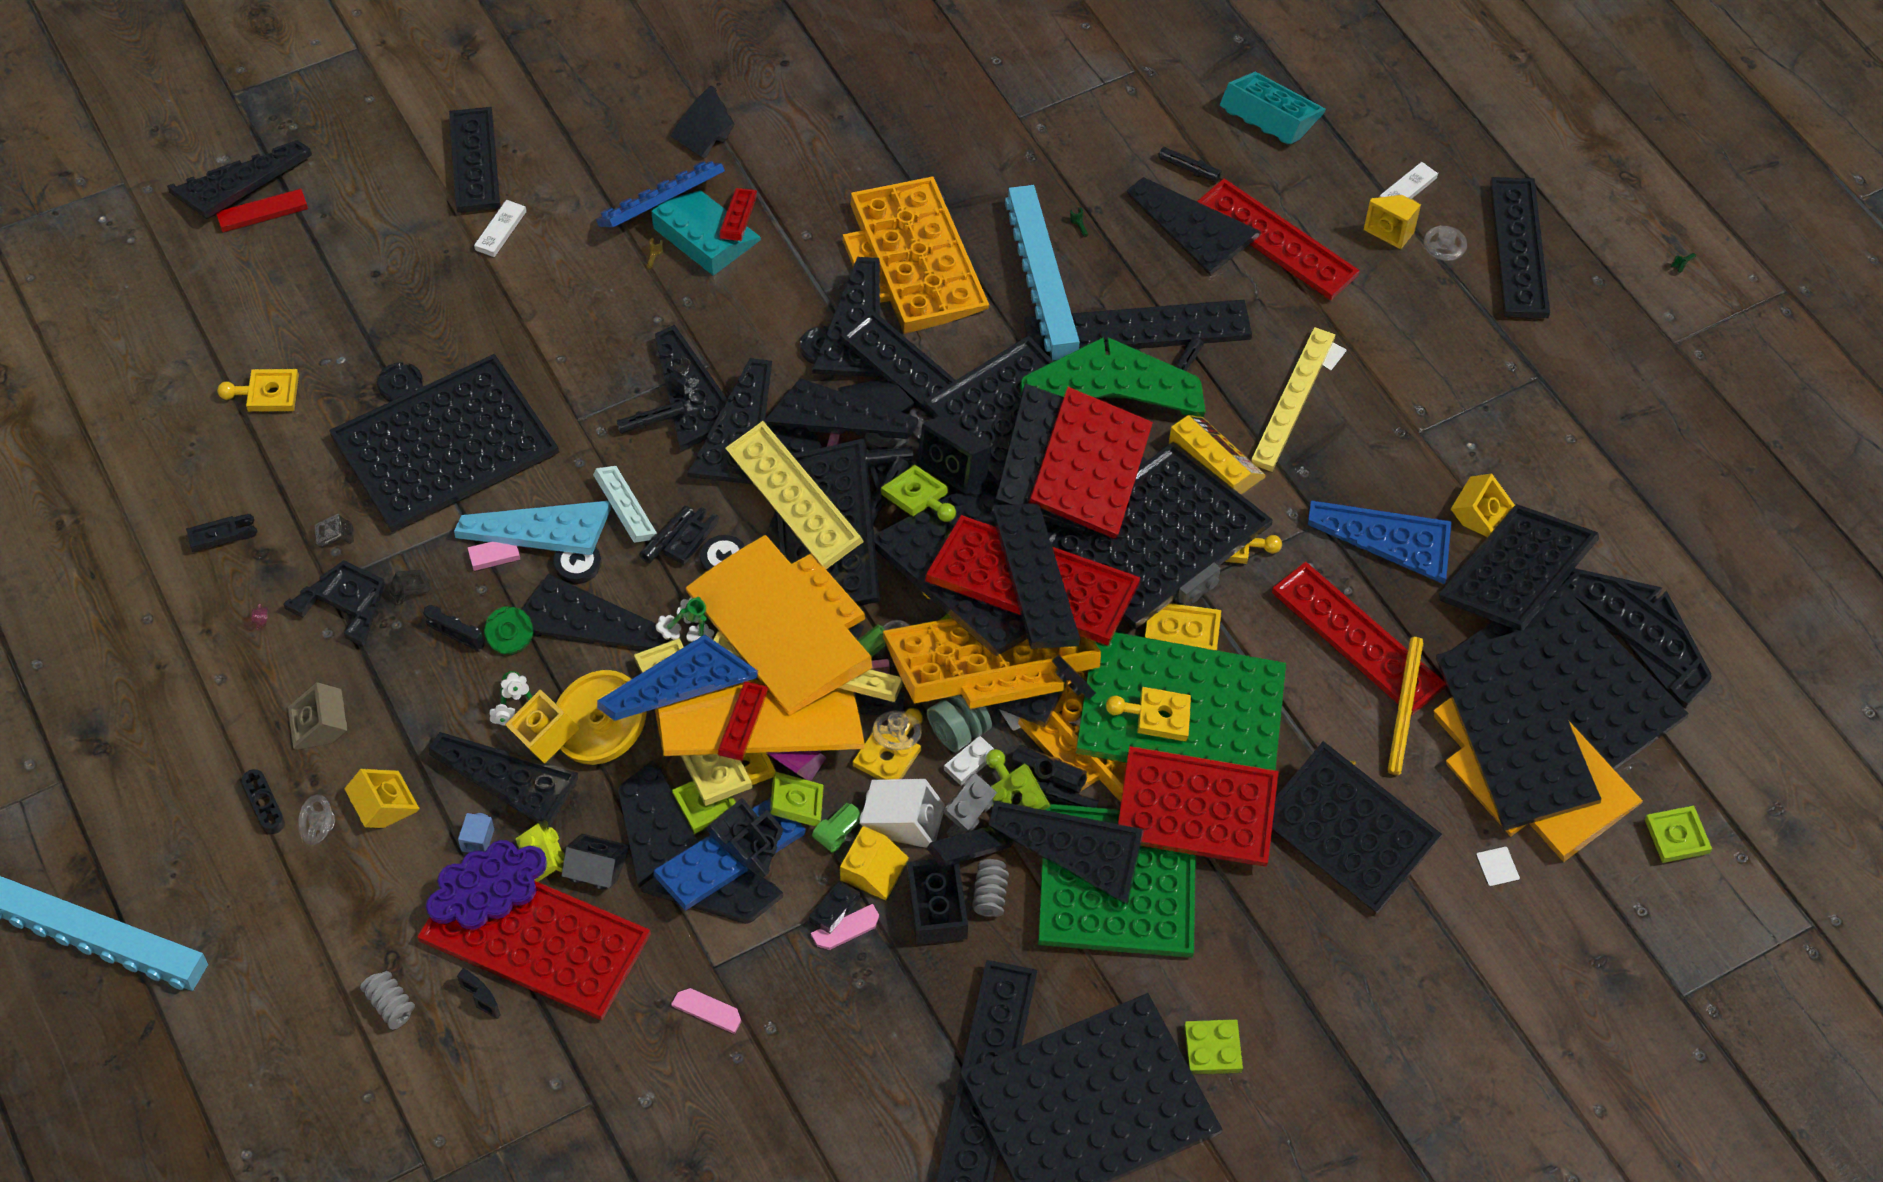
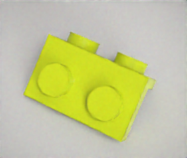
M539 823L516 838L519 849L526 846H536L545 853L547 869L540 877L534 879L537 882L555 870L562 872L565 854L558 843L559 836L552 827L547 829Z

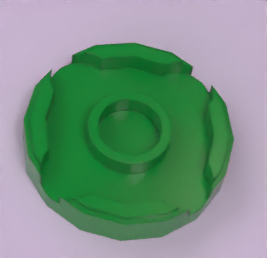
M504 606L495 610L488 617L484 628V635L487 643L496 652L504 655H514L523 651L530 644L533 637V624L530 617L523 610Z

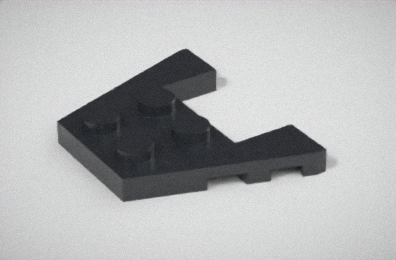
M343 560L320 576V580L311 587L306 586L300 591V595L293 600L289 598L284 602L283 605L286 610L302 618L317 600L354 616L355 619L345 630L344 636L346 639L364 647L385 582L383 578Z

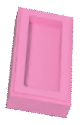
M488 542L468 547L474 571L520 560L518 548L515 545Z

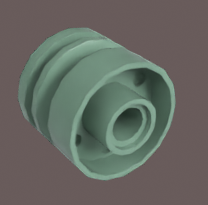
M962 694L948 697L947 701L941 700L927 710V717L933 731L939 740L953 752H957L971 742V737L978 738L982 733L992 728L991 718L986 707L970 709Z

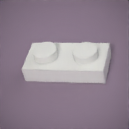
M979 736L944 765V771L962 786L972 773H977L987 765L986 755L994 748Z

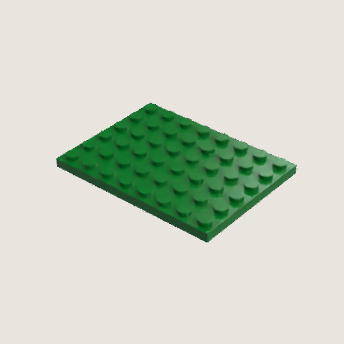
M1117 632L1114 633L1108 646L1094 641L1101 651L1100 667L1088 670L1087 683L1096 694L1090 700L1084 695L1076 754L1127 763L1129 746L1276 770L1286 663ZM1142 687L1191 695L1187 741L1138 733V714L1123 712L1120 715H1112L1106 709V702L1111 696H1120L1127 703L1140 705ZM1158 711L1162 717H1170L1168 712Z

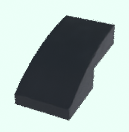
M462 968L457 975L460 987L474 994L473 999L476 1008L498 1019L501 1014L491 991L478 977Z

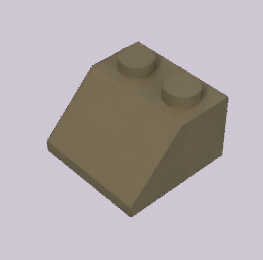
M316 682L288 706L293 749L298 750L333 743L347 731L344 701L340 688Z

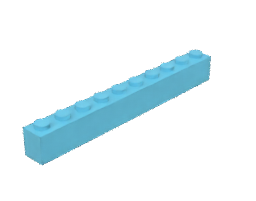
M1035 186L1012 187L1008 189V197H1005L1006 210H1010V225L1015 227L1013 228L1014 239L1019 241L1018 254L1023 256L1022 268L1024 272H1027V286L1032 288L1031 300L1032 303H1036V318L1041 320L1040 333L1041 336L1045 335V351L1050 352L1053 361L1079 350L1078 335Z
M0 876V919L9 920L17 928L27 927L41 937L48 935L64 946L71 944L85 954L91 955V953L100 955L108 963L118 962L132 972H137V970L144 972L155 981H160V979L168 981L171 986L179 990L186 988L193 991L208 966L205 956L201 952Z

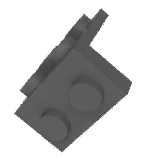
M1212 563L1179 588V597L1173 601L1176 604L1187 606L1198 601L1201 596L1217 586L1221 568Z
M972 773L942 811L954 822L946 832L949 837L963 834L965 831H972L978 825V817L981 813L988 811L994 803L992 799L997 792L976 773Z

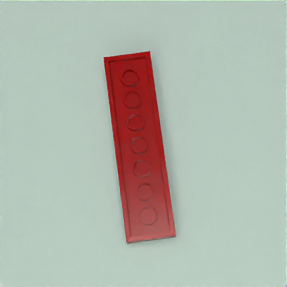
M1225 178L1197 201L1260 230L1261 235L1249 245L1329 300L1334 299L1359 276V269Z
M1307 562L1303 563L1273 587L1272 594L1399 704L1408 649ZM1421 661L1411 716L1438 695L1446 686L1445 682Z

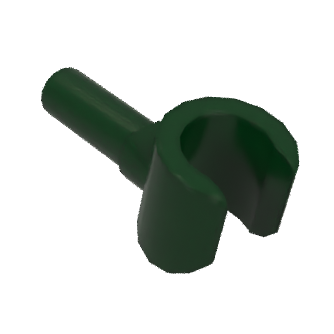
M1078 207V214L1073 213L1071 209V223L1077 224L1083 237H1087L1088 232L1083 223V209Z
M1692 253L1686 257L1677 255L1670 267H1676L1678 272H1683L1688 261L1694 259L1696 254Z

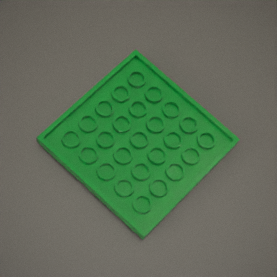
M1050 804V807L1046 809L1047 811L1118 824L1120 810L1056 804ZM1141 846L1128 905L1042 857L1038 945L1193 958L1195 855Z

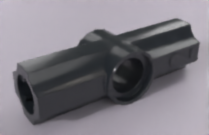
M1019 745L1014 751L1012 757L1013 765L1020 767L1026 764L1031 772L1041 779L1051 780L1077 792L1086 783L1087 771L1065 763L1060 758L1048 756L1024 745ZM1049 762L1052 764V771L1050 774L1047 771V765Z

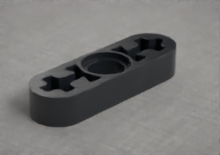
M249 770L242 776V784L258 820L266 833H279L285 826V820L266 778L260 770ZM256 779L259 790L255 791L251 780ZM261 797L270 798V802L265 806H258L256 804ZM270 812L276 821L272 825L267 817V814Z

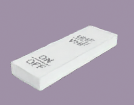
M1421 162L1383 192L1380 197L1404 195L1412 199L1436 180L1438 173Z
M506 200L475 243V250L495 257L526 213V207Z

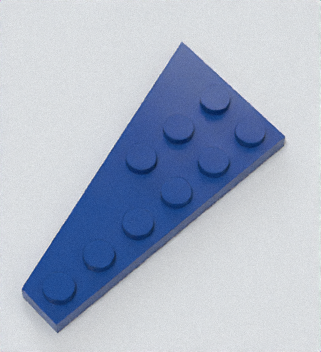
M1311 501L1308 517L1309 526L1445 584L1451 521Z
M703 635L597 700V708L616 721L744 681L756 679L758 670L708 636Z

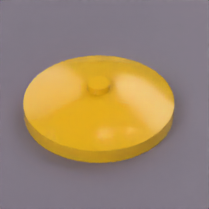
M612 670L591 672L575 680L561 694L556 705L580 727L560 748L569 758L582 764H602L621 756L636 742L643 730L647 711L614 721L597 708V700L632 680L627 675Z

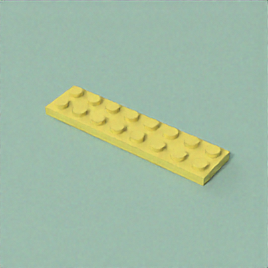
M764 421L726 447L730 456L825 569L863 543L861 536Z
M679 638L634 654L635 662L640 672L643 673L684 646ZM718 754L681 755L705 806L752 789V782L742 762L739 760L719 756Z

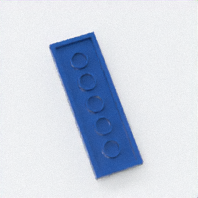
M705 161L693 166L694 170L689 172L687 170L675 175L676 179L672 181L664 180L657 184L658 188L651 191L650 189L638 193V198L633 200L631 198L619 203L620 207L616 209L611 207L602 211V216L596 218L598 226L615 227L724 172V167L722 163H713V161L707 163Z
M771 797L752 809L758 817L766 810L770 812ZM772 815L783 828L781 838L777 842L776 853L805 835L806 829L800 822ZM709 835L655 869L654 877L686 911L750 869L736 860Z

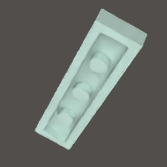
M617 466L596 468L593 475L633 542L651 540L652 536L657 534Z

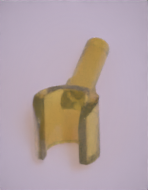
M654 238L649 241L650 258L647 264L649 269L652 268L655 257L663 252L662 240H660L659 244L655 245Z

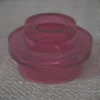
M258 604L257 609L252 608L251 623H256V628L266 626L268 607H262V604Z

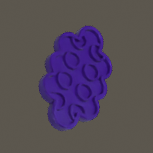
M507 840L493 842L485 852L472 851L468 853L461 864L447 865L441 870L438 876L440 890L430 895L427 900L426 909L429 917L434 922L440 924L457 920L461 927L473 930L483 926L489 917L495 919L505 917L510 913L513 905L527 904L535 896L536 885L534 879L540 877L547 869L545 853L536 846H526L517 850L516 846Z

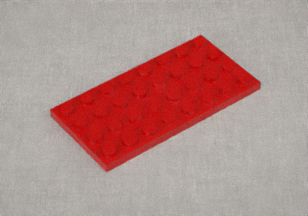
M961 515L928 570L925 581L1021 615L996 527ZM1052 547L1079 636L1108 646L1139 586L1141 577Z
M534 881L536 894L533 899L524 905H513L510 913L503 918L495 919L489 917L483 926L473 930L461 927L457 920L440 924L434 922L429 917L417 936L418 941L602 1021L648 941L651 931L648 928Z

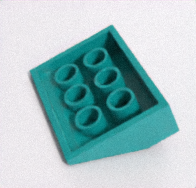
M1256 71L1229 82L1219 105L1225 108L1227 113L1242 117L1244 122L1251 125L1255 124L1264 133L1273 134L1286 144H1292L1300 140L1326 110Z
M701 190L668 199L652 210L653 229L713 276L761 240V237L749 227H746L742 241L720 239V230L727 210Z

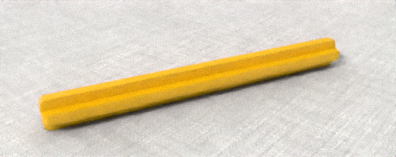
M1419 637L1410 638L1388 764V773L1391 775H1400L1402 771L1423 648V639Z

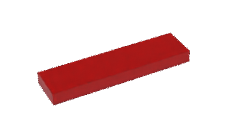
M735 189L720 230V239L742 241L757 198V190Z
M302 189L221 210L216 214L223 233L308 209Z
M744 681L718 749L719 756L743 761L768 694L767 686Z

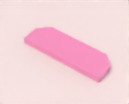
M871 904L844 917L831 934L820 928L812 932L811 936L817 947L831 950L875 929L879 914L874 905Z
M691 988L678 992L671 1004L676 1009L733 1034L736 1033L741 1024L737 1008Z

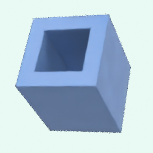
M483 813L466 814L458 838L461 851L470 853L472 851L485 852L494 832L491 817Z

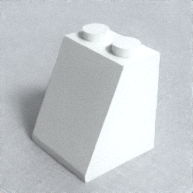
M926 779L872 780L870 788L866 793V803L860 815V824L886 835L891 841L927 848L930 842H934L937 839L945 804Z

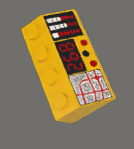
M1188 415L1171 427L1169 444L1172 442L1176 443L1238 493L1243 494L1265 478L1266 475L1203 417Z

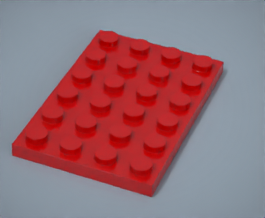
M1067 387L1028 503L1039 504L1040 508L1116 539L1153 422Z
M1129 746L1118 824L1143 829L1144 834L1141 846L1267 867L1278 771Z

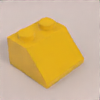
M1404 195L1372 198L1369 202L1363 230L1402 249L1415 232L1421 204Z
M1491 473L1471 476L1451 510L1463 526L1488 537L1515 505Z
M541 689L505 724L544 764L580 729Z
M360 769L344 788L365 827L385 828L419 810L399 771Z
M863 826L840 866V879L842 882L887 900L909 857L886 835Z

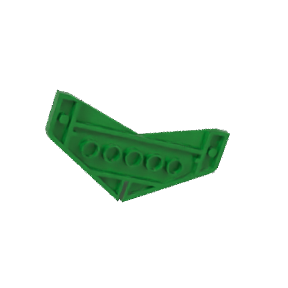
M1103 337L1024 376L1020 386L1021 394L1025 384L1062 397L1067 387H1070L1094 398H1129L1181 410V414L1187 416L1204 417L1206 412L1202 384L1197 376L1109 337L1106 342L1108 355L1105 352Z

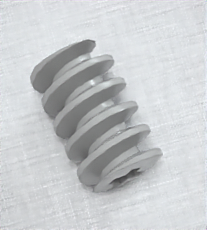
M985 859L978 863L977 881L975 882L976 890L974 891L972 902L973 910L977 914L998 917L1004 913L1002 907L1005 905V900L1003 898L1006 896L1005 888L1008 884L1006 879L1009 877V873L1004 870L1006 864L1002 861Z
M386 971L373 974L361 983L360 989L365 993L367 999L371 1000L370 1002L376 1008L378 1014L382 1015L384 1022L388 1023V1027L392 1030L398 1029L409 1020L415 1004L408 1002L409 996L403 994L402 987H397L398 982L396 979H391V972Z

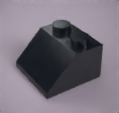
M582 833L566 847L561 876L568 877L570 881L575 883H591L599 889L611 888L618 881L630 845Z

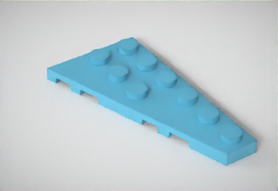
M609 501L461 515L454 530L455 538L592 555L611 510V504Z

